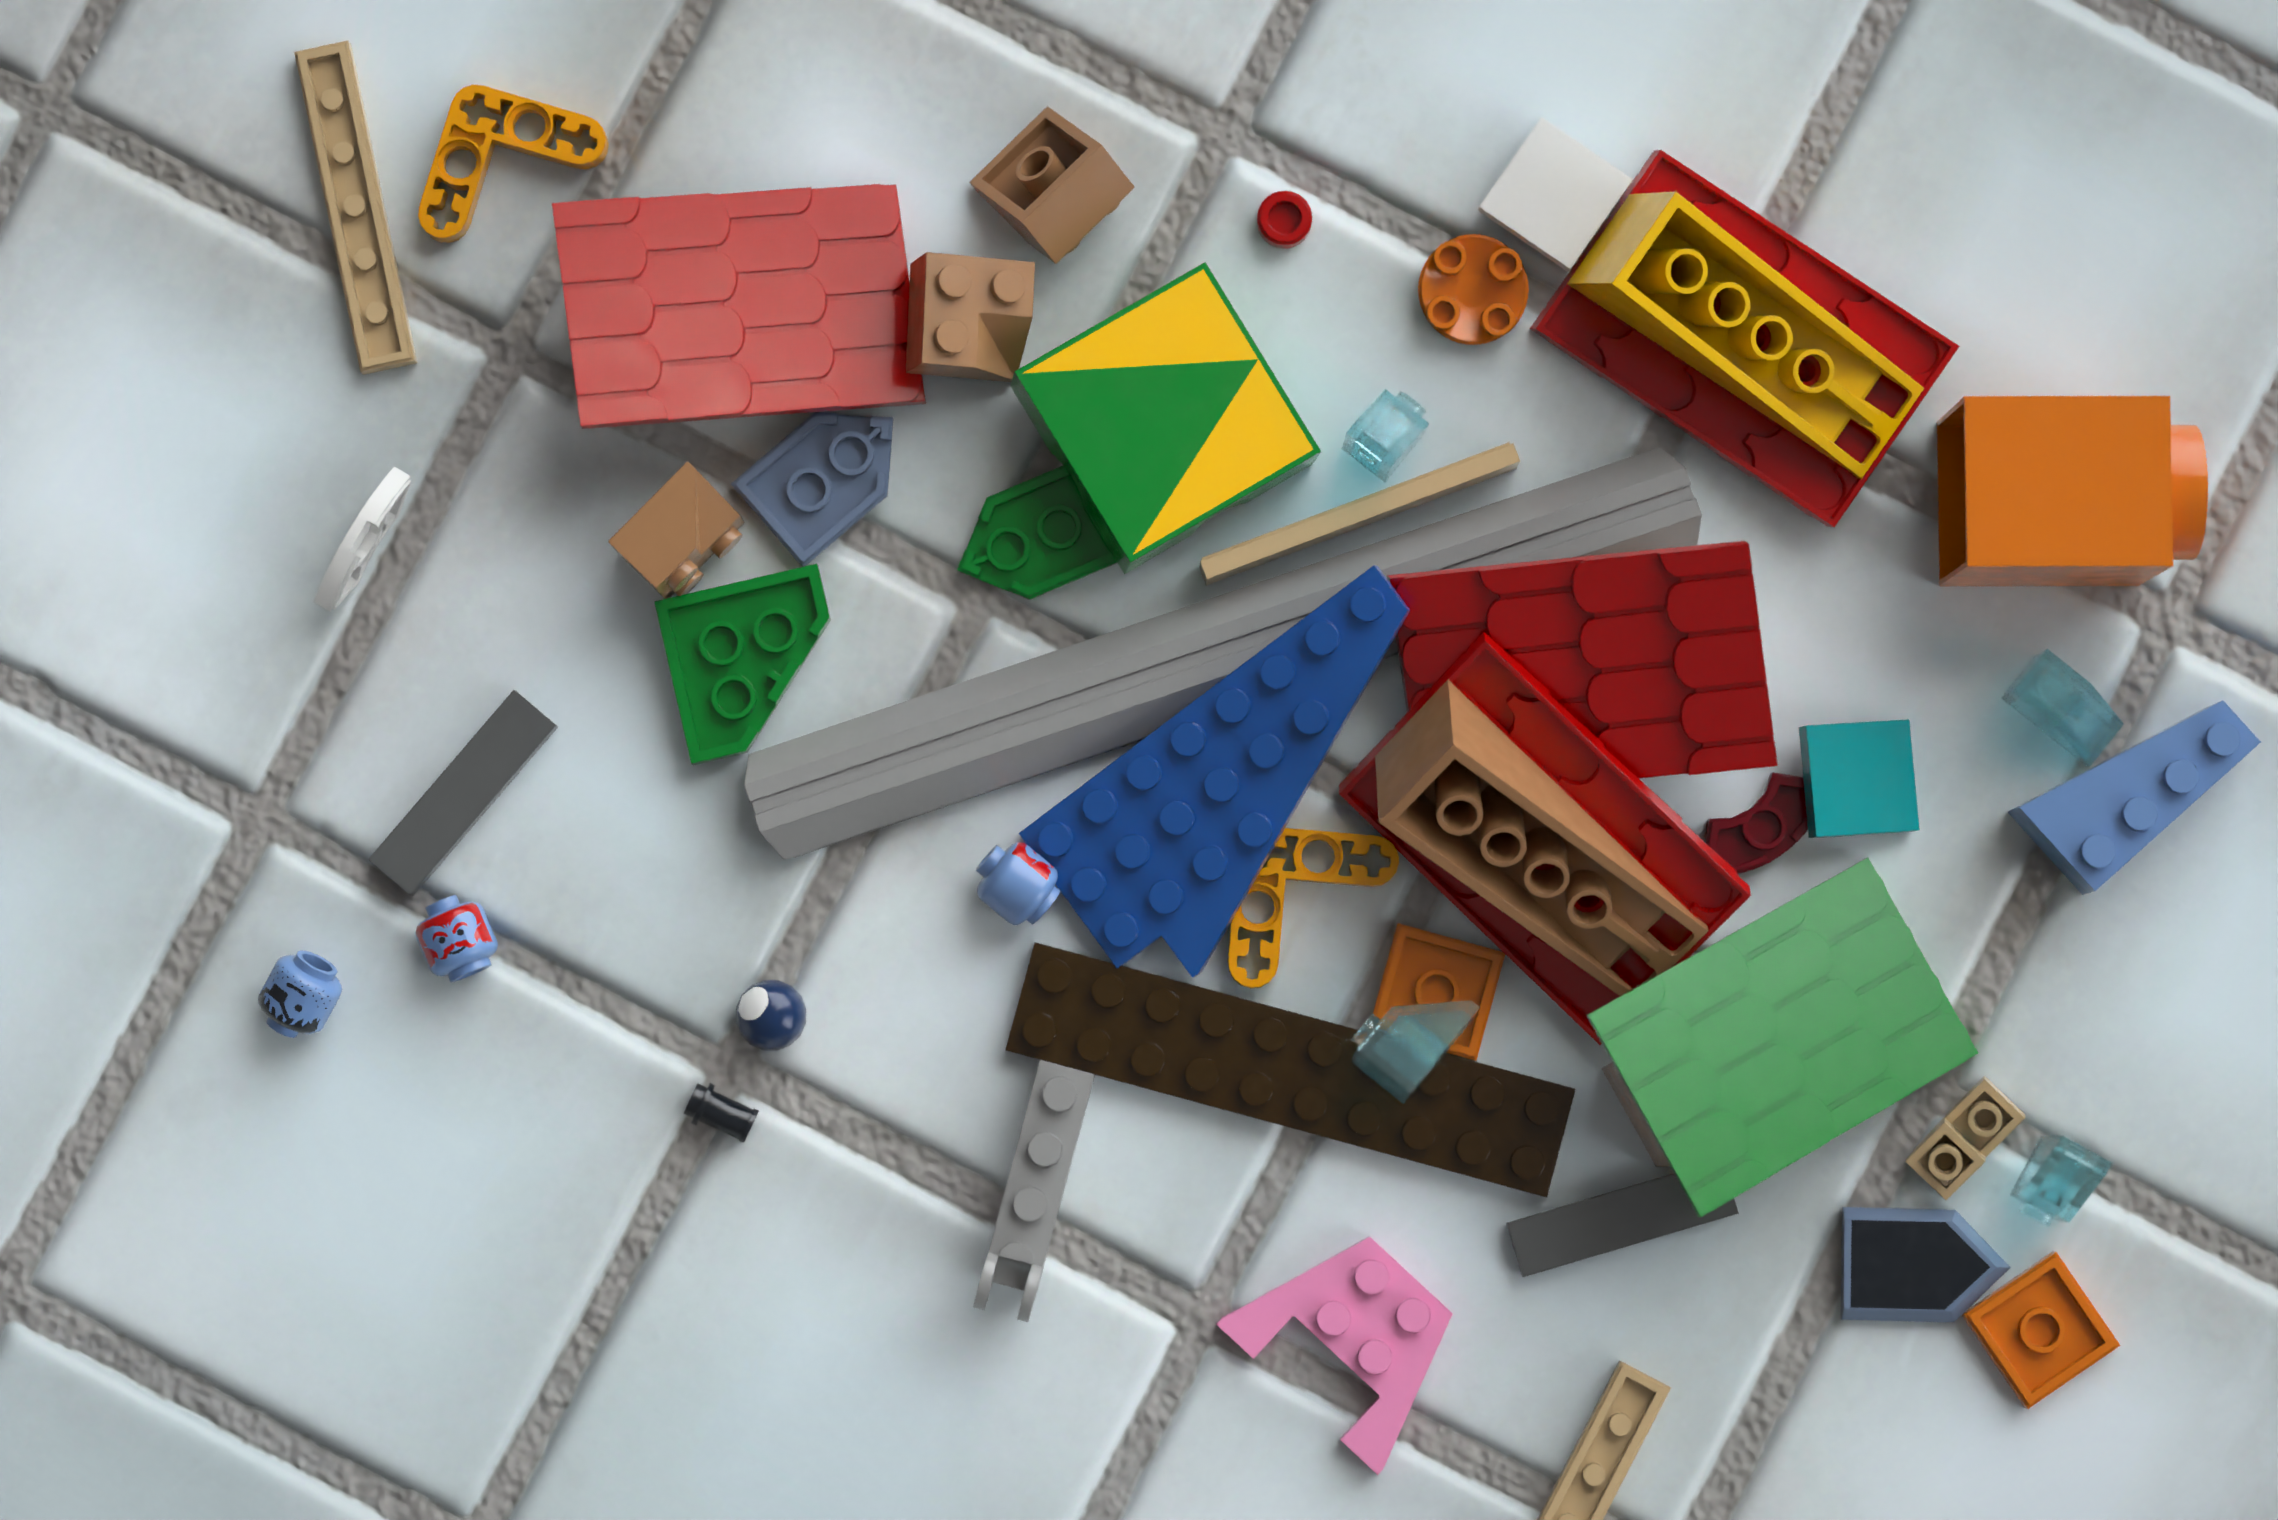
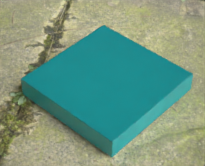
M1909 719L1799 727L1809 838L1902 833L1920 830Z

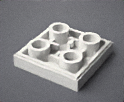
M1541 117L1480 204L1478 211L1569 273L1633 179Z

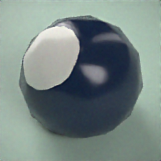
M763 980L751 985L741 995L736 1006V1024L741 1036L750 1045L764 1051H778L790 1046L801 1036L806 1024V1007L802 996L791 985L779 980Z

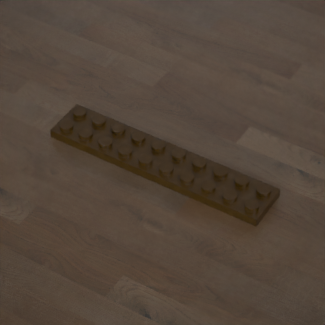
M1037 942L1033 946L1005 1049L1016 1054L1092 1073L1097 1076L1542 1197L1548 1196L1576 1090L1575 1088L1129 967L1120 966L1116 968L1113 963Z

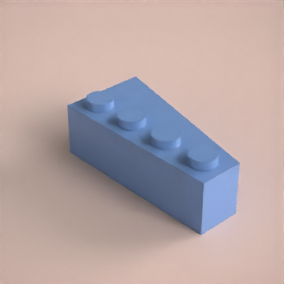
M2222 700L2008 811V813L2082 895L2095 892L2259 745L2261 741Z

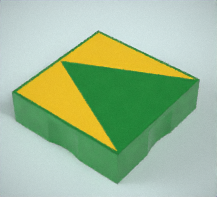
M1206 262L1014 371L1010 387L1050 453L1063 464L1073 478L1080 493L1084 509L1124 574L1188 538L1203 523L1216 514L1234 506L1248 503L1313 465L1321 453L1312 435Z

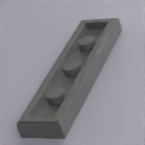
M513 690L368 860L409 895L414 896L558 726L516 690Z
M1672 1173L1507 1222L1506 1225L1521 1275L1526 1277L1739 1214L1733 1198L1708 1214L1698 1217L1677 1177Z

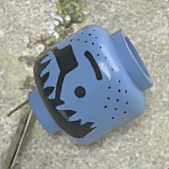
M301 950L296 955L280 957L258 996L259 1005L268 1016L266 1021L268 1026L279 1034L291 1038L297 1037L298 1033L312 1034L321 1031L342 993V986L336 977V967L325 958L309 951Z

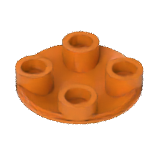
M1462 235L1440 244L1426 260L1418 282L1420 306L1430 325L1445 338L1466 345L1486 344L1506 335L1522 317L1528 301V279L1519 254L1501 241L1485 235Z

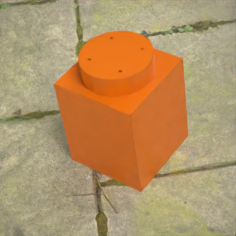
M1964 396L1937 421L1939 586H2139L2173 567V560H2194L2199 555L2204 540L2208 510V469L2205 445L2198 426L2171 425L2170 396Z

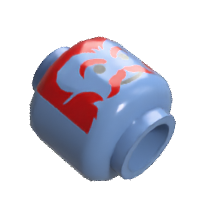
M1022 842L1012 844L1005 851L996 845L976 868V871L983 876L977 887V896L1012 925H1019L1026 920L1033 925L1043 916L1060 894V890L1055 886L1058 879L1057 870L1032 848Z
M453 895L425 908L429 917L420 922L415 934L429 969L434 975H448L450 982H456L492 966L489 957L496 952L498 943L481 904L477 902L460 904L457 895Z

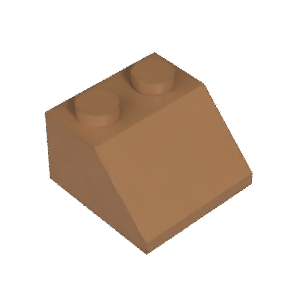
M1048 106L969 182L1032 247L1055 264L1066 254L1073 251L1080 244L1082 238L1106 215L1112 213L1119 206L1121 200L1135 188L1099 142Z

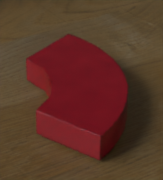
M1772 772L1768 778L1763 795L1749 810L1732 818L1707 820L1704 842L1729 863L1738 874L1757 869L1783 855L1808 830L1803 777Z

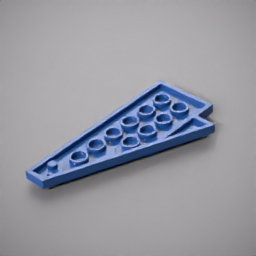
M1373 565L1018 833L1030 848L1057 870L1058 879L1056 886L1116 968L1125 965L1159 938L1163 937L1192 978L1203 972L1410 612L1408 606L1377 565Z

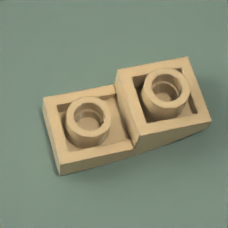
M1984 1076L1931 1130L1905 1159V1162L1937 1193L1947 1200L1986 1162V1157L2025 1119V1114Z

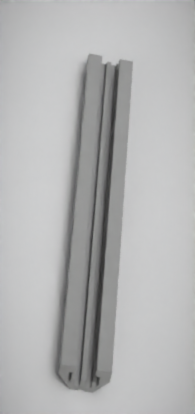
M1661 447L750 753L748 755L744 787L749 802L752 804L759 832L783 859L795 858L1139 742L1373 565H1377L1387 578V575L1695 546L1698 544L1702 514L1697 499L1693 496L1686 468ZM1396 636L1383 659L1398 654Z

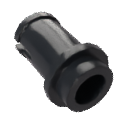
M697 1083L683 1114L692 1117L691 1123L694 1125L701 1121L744 1143L759 1110L751 1109L713 1091L715 1085L711 1083L708 1088Z

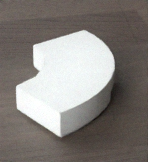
M394 467L379 484L354 520L336 551L319 586L314 603L328 611L335 610L357 586L376 547L400 514L411 484L410 475Z

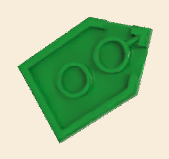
M1060 466L986 498L957 571L1031 600L1117 564V561L1084 509L1080 493L1073 478L1064 466Z

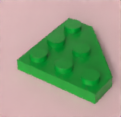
M818 564L654 601L688 752L693 766L748 753L831 621Z

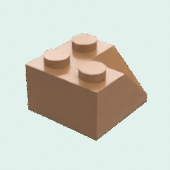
M926 252L910 263L906 373L1011 382L1014 371L1020 367L1033 318L1035 262Z
M687 461L608 542L664 599L671 598L674 594L681 596L689 593L704 575L699 568L713 554L719 559L722 558L740 541L743 535L738 529L745 522L739 513Z

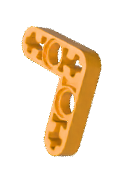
M470 85L462 88L456 93L451 102L418 211L420 224L432 239L443 243L457 241L467 233L474 216L495 145L575 169L587 170L598 166L608 153L609 142L603 127L598 121L589 116L487 86ZM478 99H484V105L487 110L501 116L504 114L503 106H511L504 117V134L496 133L500 128L498 122L486 117H480L476 125H471V119L463 111L465 106H475ZM527 113H536L542 116L545 121V131L542 136L531 142L519 139L515 134V124L518 118ZM556 121H564L560 129L563 134L580 137L583 129L590 130L591 139L597 143L595 149L585 148L582 156H576L574 146L570 142L561 139L556 140V150L549 149L556 135ZM460 149L472 152L476 158V167L473 173L465 178H454L447 173L446 161L450 154ZM440 182L454 190L468 191L466 198L461 197L457 193L454 194L451 209L459 218L456 223L447 222L444 230L438 229L437 221L431 216L433 209L443 210L448 198L445 189H438Z
M1285 828L1274 848L1287 849L1285 838H1297L1298 841L1292 855L1295 871H1284L1282 869L1286 859L1270 858L1266 867L1261 869L1247 895L1257 891L1266 893L1274 904L1273 915L1268 921L1255 924L1244 917L1240 906L1232 919L1228 968L1233 980L1243 987L1253 989L1261 988L1268 984L1276 975L1279 965L1285 880L1362 887L1382 886L1392 879L1398 869L1399 856L1394 845L1386 838L1375 835ZM1312 841L1325 842L1334 852L1333 865L1325 872H1312L1302 862V851ZM1341 842L1353 843L1349 855L1364 856L1367 855L1370 846L1380 847V856L1389 858V867L1380 868L1377 877L1367 876L1366 866L1349 864L1351 876H1340L1338 872L1343 861ZM1239 928L1253 933L1273 931L1272 943L1260 940L1259 954L1261 958L1269 959V968L1260 970L1257 979L1247 978L1246 969L1237 967V958L1247 956L1250 938L1238 940Z

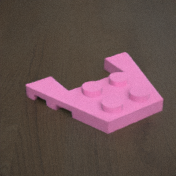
M1367 1237L1281 1286L1263 1294L1252 1302L1223 1316L1216 1325L1254 1359L1292 1317H1296L1378 1394V1398L1340 1438L1354 1454L1378 1475L1385 1467L1453 1313L1371 1237Z

